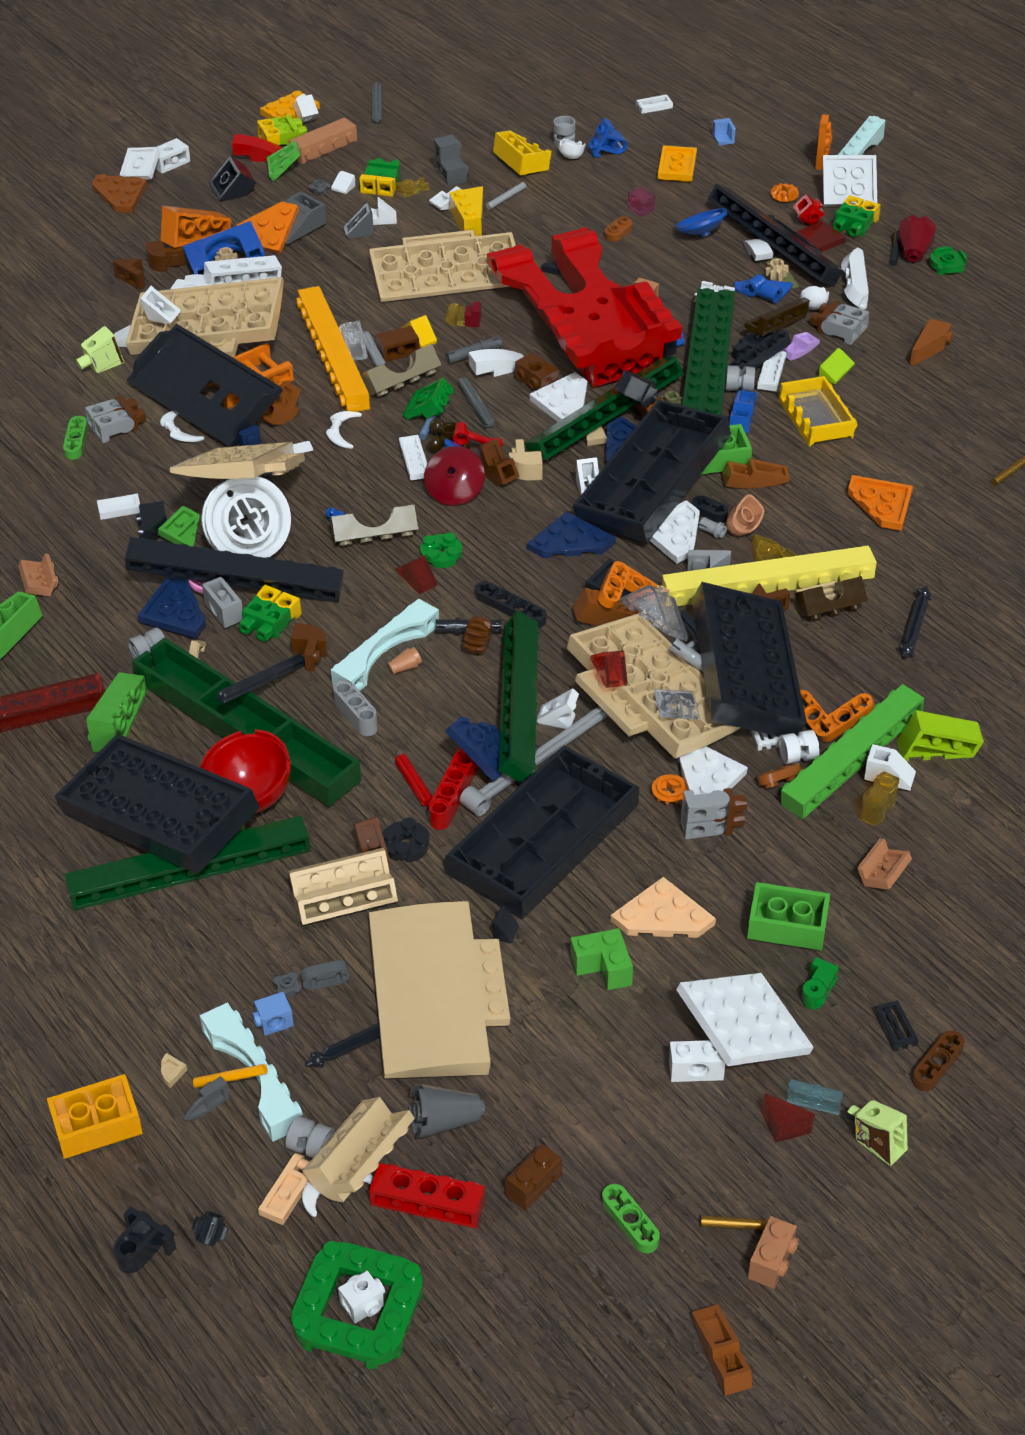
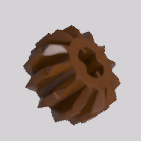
M473 616L469 620L463 643L466 651H470L473 654H483L487 650L493 627L491 620L480 616Z

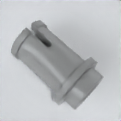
M703 517L699 523L703 525H699V530L713 534L715 538H723L727 530L724 523H717L706 517Z

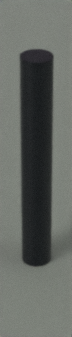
M899 230L894 232L890 260L892 266H896L898 263L900 249Z

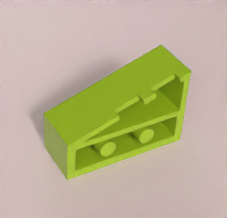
M915 710L896 743L899 754L906 761H909L911 757H922L923 760H930V756H944V759L974 758L984 741L978 722Z

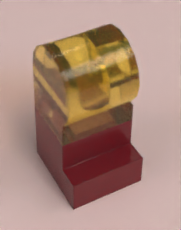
M473 302V306H460L456 303L448 305L445 316L446 322L452 326L480 327L481 302Z

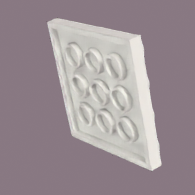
M762 973L680 982L677 988L678 993L727 1066L808 1055L814 1048Z

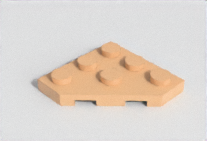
M664 877L611 914V922L628 936H638V933H653V936L673 937V934H688L690 938H698L716 923L714 916Z

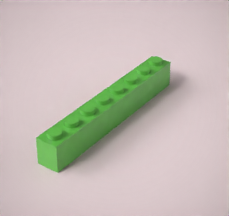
M904 684L896 690H892L887 698L881 703H877L867 716H862L852 729L845 731L843 737L837 742H833L826 752L821 756L818 755L810 766L802 769L793 781L783 786L781 790V805L803 820L867 763L872 744L885 747L904 730L915 710L923 711L924 697Z

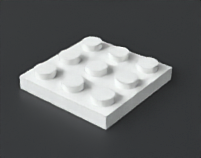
M823 155V207H840L849 195L862 198L864 201L868 200L877 203L876 155Z

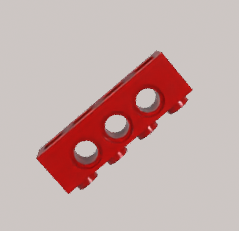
M379 1163L369 1189L371 1206L475 1229L478 1227L485 1204V1186L473 1181L456 1180L446 1175L428 1174L422 1170L400 1168L395 1164L386 1165Z

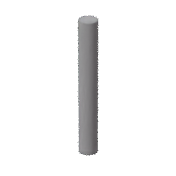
M524 182L518 184L488 202L486 208L491 210L524 190L526 184Z

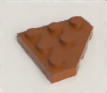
M97 174L92 182V190L95 193L98 192L107 204L110 203L115 212L133 213L147 187V179L123 177L120 175Z

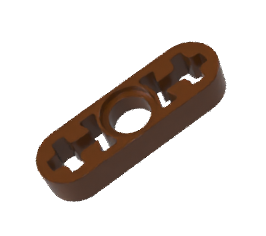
M944 1032L917 1065L913 1073L912 1083L918 1090L931 1091L961 1055L965 1040L959 1032ZM956 1043L949 1048V1052L946 1050L947 1044ZM933 1057H941L946 1063L937 1065L931 1059ZM928 1070L931 1072L929 1078L921 1079V1077L924 1078L927 1075Z

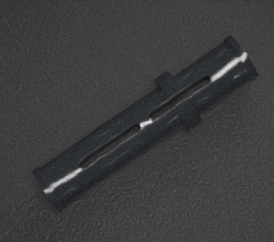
M455 618V620L436 619V633L453 632L455 635H460V633H465L469 620H460V618ZM501 619L491 620L492 626H502ZM492 627V633H501V627Z

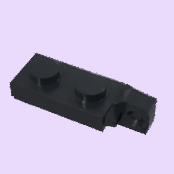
M773 331L764 336L753 332L739 339V343L733 347L732 357L735 359L739 358L776 332Z

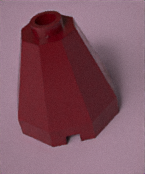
M910 215L900 221L898 239L903 255L908 261L917 262L921 260L934 241L936 224L927 216L916 218L917 215Z

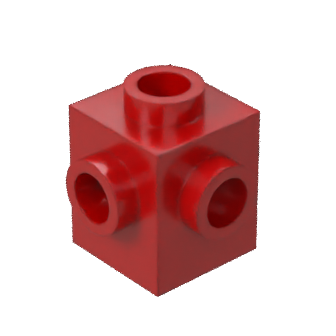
M807 194L793 206L798 213L797 217L804 224L807 222L811 226L825 215L821 208L823 206L822 203L816 198L813 200Z

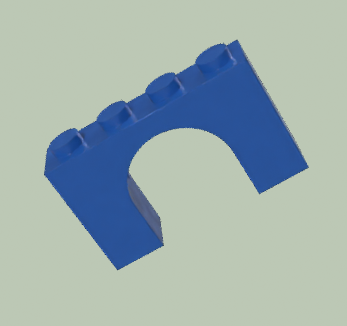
M251 221L183 246L194 275H204V262L212 261L216 256V252H219V249L223 247L241 251L245 254L246 258L265 256L262 244Z

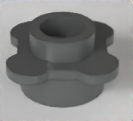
M321 179L315 180L313 184L309 185V188L313 189V193L316 195L325 194L327 188L330 187V183H325Z
M290 972L283 976H276L273 982L278 987L277 993L284 992L286 998H290L300 992L302 986L297 981L298 974Z

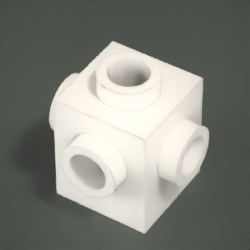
M368 1270L361 1275L351 1277L347 1283L338 1288L340 1304L354 1323L367 1316H374L384 1307L383 1294L385 1289L378 1278L373 1279Z

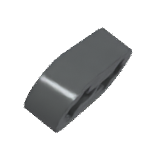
M336 960L309 966L301 972L300 976L305 989L317 990L346 982L350 978V973L346 962Z

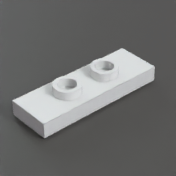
M780 351L763 363L757 389L777 391L786 359V352Z
M419 436L400 437L399 445L410 480L423 479L427 461Z

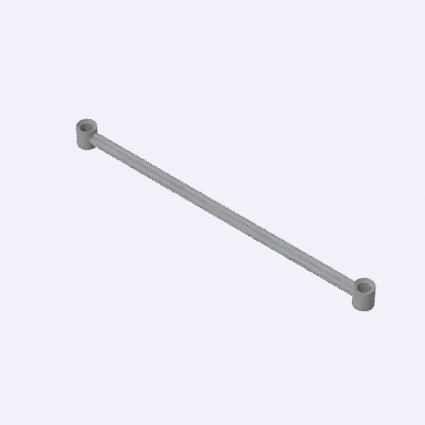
M694 639L686 644L695 652L700 651V647ZM598 706L538 748L535 754L536 766L556 753L563 745L566 746L607 717L608 714ZM502 774L496 781H491L480 790H477L474 786H469L462 792L459 801L476 816H482L490 808V799L515 782L516 779Z

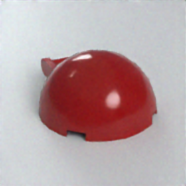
M255 730L256 734L243 735L239 731L224 737L214 744L204 756L199 767L251 788L260 806L256 811L258 813L269 808L283 795L291 773L290 757L285 744L272 733Z

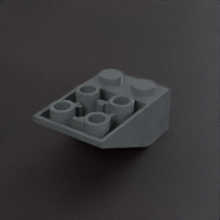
M301 191L285 201L299 207L298 214L285 244L292 243L327 223L325 204Z

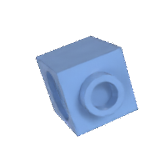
M284 992L254 1001L255 1012L252 1013L253 1021L256 1028L261 1027L264 1036L294 1026L292 1010Z

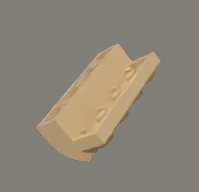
M384 848L288 871L294 905L302 925L398 901L394 878L389 872Z
M380 1097L363 1100L302 1172L313 1187L323 1196L333 1201L344 1202L351 1192H355L363 1186V1180L369 1173L378 1168V1162L384 1155L392 1151L394 1148L393 1144L398 1138L407 1133L408 1126L415 1118L409 1110L391 1113Z

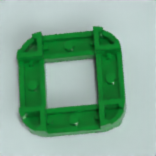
M335 1241L325 1243L323 1249L317 1253L292 1310L291 1321L296 1339L302 1344V1348L309 1352H312L313 1348L363 1361L368 1369H377V1365L388 1363L394 1358L398 1359L403 1352V1342L419 1300L422 1301L423 1280L420 1267L406 1258L352 1243ZM368 1270L373 1279L378 1278L383 1285L392 1287L375 1331L323 1317L339 1278L342 1279L343 1274L355 1276L361 1275Z

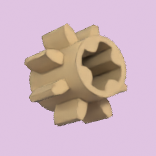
M229 247L219 249L215 256V261L238 259L237 253H233V250Z
M773 259L770 263H767L766 276H770V280L782 281L784 277H787L788 265H784L782 259Z

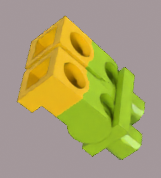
M285 115V118L276 117L257 121L258 137L277 145H288L289 140L307 133V128L302 126L301 119H292L290 115Z

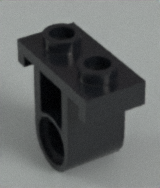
M627 370L623 371L615 387L617 391L641 402V405L649 407L650 403L653 404L658 396L655 381L649 378L645 379Z
M131 1206L123 1214L127 1229L116 1240L113 1248L118 1268L122 1272L134 1273L139 1271L161 1246H163L167 1256H170L175 1251L174 1233L167 1225H159L153 1221L148 1213L142 1210L139 1212Z

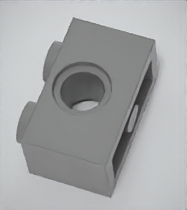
M222 577L202 584L204 603L224 628L239 623L243 619L242 601Z

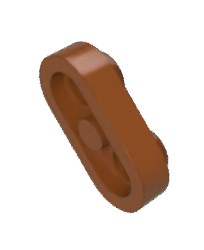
M625 216L616 219L605 228V239L612 242L621 240L632 230V220Z
M793 763L762 773L757 776L759 785L771 788L779 785V780H794L802 768L800 763Z

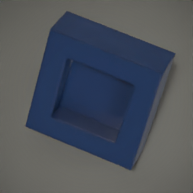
M256 425L238 432L240 446L261 444L260 429Z

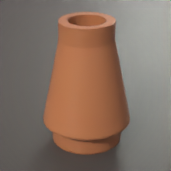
M413 647L404 650L396 658L388 662L387 665L394 675L418 668L422 660L418 651Z

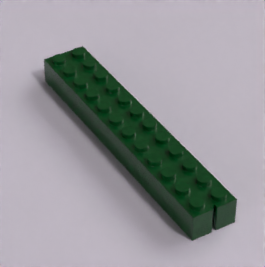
M698 288L682 406L722 416L735 291L723 289L714 292V289Z
M165 637L150 647L151 657L150 652L146 650L132 661L134 674L145 676L146 687L221 737L224 738L239 731L243 735L256 734L255 730L270 732L277 736L285 744L289 753L291 763L289 781L328 807L333 805L361 781L359 760L255 694L248 692L222 704L216 698L218 697L217 692L236 682Z

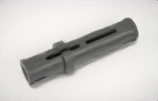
M499 336L488 340L482 339L478 343L446 352L445 357L448 364L469 358V352L502 348V341Z

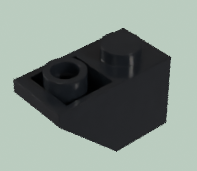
M164 502L140 504V513L136 514L137 524L140 526L138 527L139 535L145 539L157 541L161 537L158 535V529L167 521Z

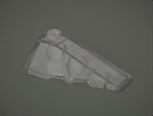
M647 585L621 597L620 602L631 611L637 609L640 617L652 622V625L667 635L687 642L688 635L676 600L669 593L670 590L661 585H657V588Z

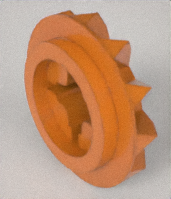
M779 183V185H774L771 189V196L780 202H790L798 198L799 191L793 184Z
M673 774L662 775L656 778L652 784V795L657 797L658 802L665 801L666 805L669 802L677 805L679 801L683 800V791H688L684 779ZM667 786L672 791H674V793H670V791H667Z

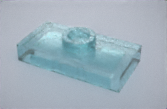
M791 1079L787 1102L839 1115L843 1092L825 1088L818 1084H809Z

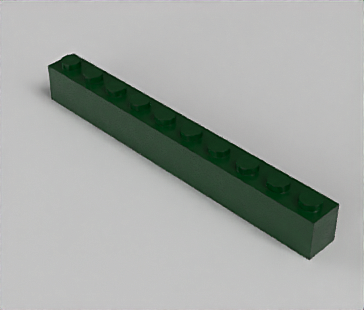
M674 356L661 358L636 375L655 381L656 388L659 390L684 373L678 357ZM614 387L529 439L524 444L528 452L541 451L542 460H547L639 401L620 393Z
M516 610L504 624L498 771L523 782L536 769V709L538 706L536 697L538 693L537 665L539 660L537 659V652L539 650L538 621Z
M302 815L240 830L198 874L156 855L146 853L76 870L64 875L72 908L75 911L311 852L309 834Z

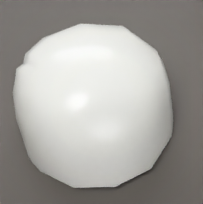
M563 139L560 140L558 148L564 157L577 159L582 156L586 144L582 145L581 141L575 143L572 140Z
M809 286L802 290L800 299L805 297L810 300L809 310H819L823 303H827L829 291L826 293L824 287Z

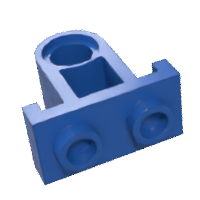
M602 118L593 139L589 142L588 148L593 156L600 158V150L621 154L625 152L628 144L622 134L614 130L611 122L608 119Z

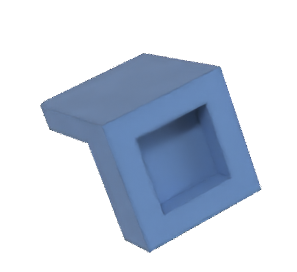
M730 118L713 120L712 135L717 144H734L736 129Z

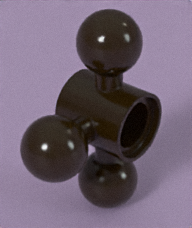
M439 418L433 419L430 422L429 428L432 433L441 434V437L432 436L428 439L427 446L429 450L433 452L440 451L444 447L446 439L454 442L453 432L457 423H444ZM469 439V441H468L467 444H465V445H460V446L465 447V448H467V449L470 450V448H471V441H470V439Z

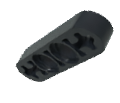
M779 331L729 365L739 366L740 369H743L744 366L756 368L791 344L789 332Z
M483 581L475 586V597L478 601L510 617L516 611L514 608L523 607L524 610L519 612L538 621V628L546 624L547 612L542 607L491 582ZM503 598V599H506L507 601H505V602H499V601H497V600Z

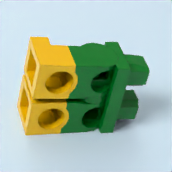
M382 158L369 160L365 173L360 176V192L376 195L378 191V195L393 197L401 178L399 160H392L391 162H386ZM373 186V189H367L366 187ZM390 188V191H384L383 189Z
M849 195L835 212L833 230L837 232L847 231L853 237L858 235L864 236L871 224L879 220L881 204L868 200L864 201L862 198Z
M264 585L248 606L242 610L243 619L239 623L240 632L248 635L254 630L256 631V637L264 642L270 637L277 639L280 636V632L285 630L287 624L293 618L297 619L302 614L300 598L285 592L281 594L280 590ZM287 600L291 601L290 605H287Z

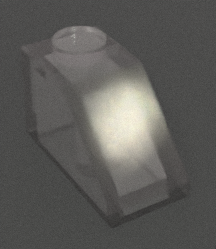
M355 321L341 324L339 330L353 360L368 359L361 322Z

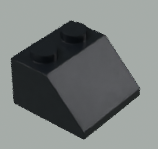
M229 156L210 180L209 184L219 200L223 202L246 196L254 188L256 181L244 164Z

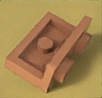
M44 554L41 562L20 560L18 568L25 593L51 596L53 588L57 587L58 577L55 575L54 563L51 562L50 555Z
M880 838L858 866L864 887L890 889L912 860L910 852L888 849L885 839Z

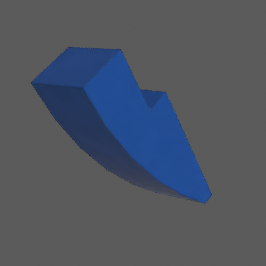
M738 391L730 415L729 425L742 424L745 433H749L758 392Z

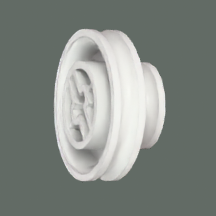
M257 476L255 478L227 479L218 484L209 493L204 502L201 520L204 535L214 550H227L232 553L251 554L265 558L275 554L286 541L291 526V513L283 493L270 481ZM228 490L233 492L232 497L227 496ZM243 515H247L248 520L242 525L240 519L244 518ZM233 531H238L240 535H236Z

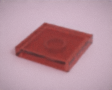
M824 221L796 231L812 243L814 248H819L821 252L846 242V236Z

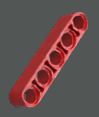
M460 746L429 803V823L436 830L446 829L451 824L461 804L459 801L460 796L470 786L479 768Z

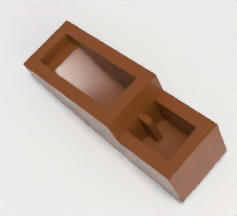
M749 459L747 465L728 461L722 472L725 486L734 488H763L790 481L787 466L755 459Z
M719 1304L693 1311L692 1318L697 1333L724 1395L727 1396L753 1388L751 1369L740 1351V1341Z

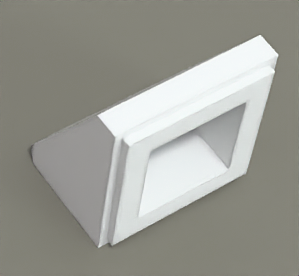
M340 171L331 190L347 194L355 187V176Z
M131 325L114 334L118 347H127L126 340Z

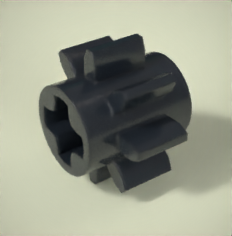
M205 1211L204 1216H196L192 1229L197 1234L196 1240L214 1246L216 1241H220V1239L225 1240L229 1229L223 1223L225 1217L211 1211Z

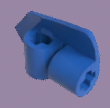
M760 274L755 275L749 280L734 283L735 291L749 297L757 295L773 303L779 302L793 285L792 282L766 280Z

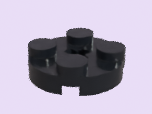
M408 817L402 821L395 822L382 832L389 858L394 861L406 859V862H414L425 856L430 844L429 832L413 818ZM404 839H409L410 843L401 841Z

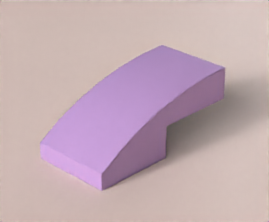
M808 332L796 334L791 344L781 351L786 352V358L792 361L813 350L820 343V340Z

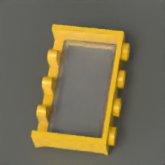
M825 376L781 383L778 401L808 447L815 442L849 436L853 438L854 431L857 428L856 419L852 417L847 406L843 404L840 396L836 394Z

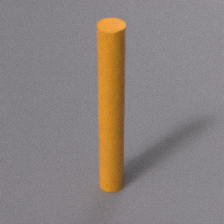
M260 1064L195 1077L193 1085L195 1088L204 1087L207 1083L213 1082L220 1076L226 1082L264 1075L267 1074L268 1068L266 1064Z

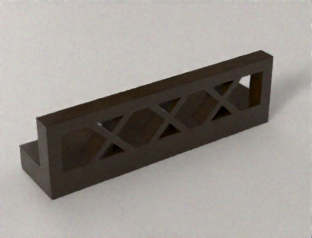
M803 297L745 322L744 328L760 336L767 335L805 318L810 300Z

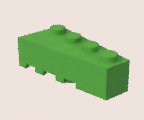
M18 591L0 604V659L43 616L36 596Z
M119 672L91 711L86 721L89 731L88 741L91 742L93 752H99L116 734L128 736L147 694L145 676Z

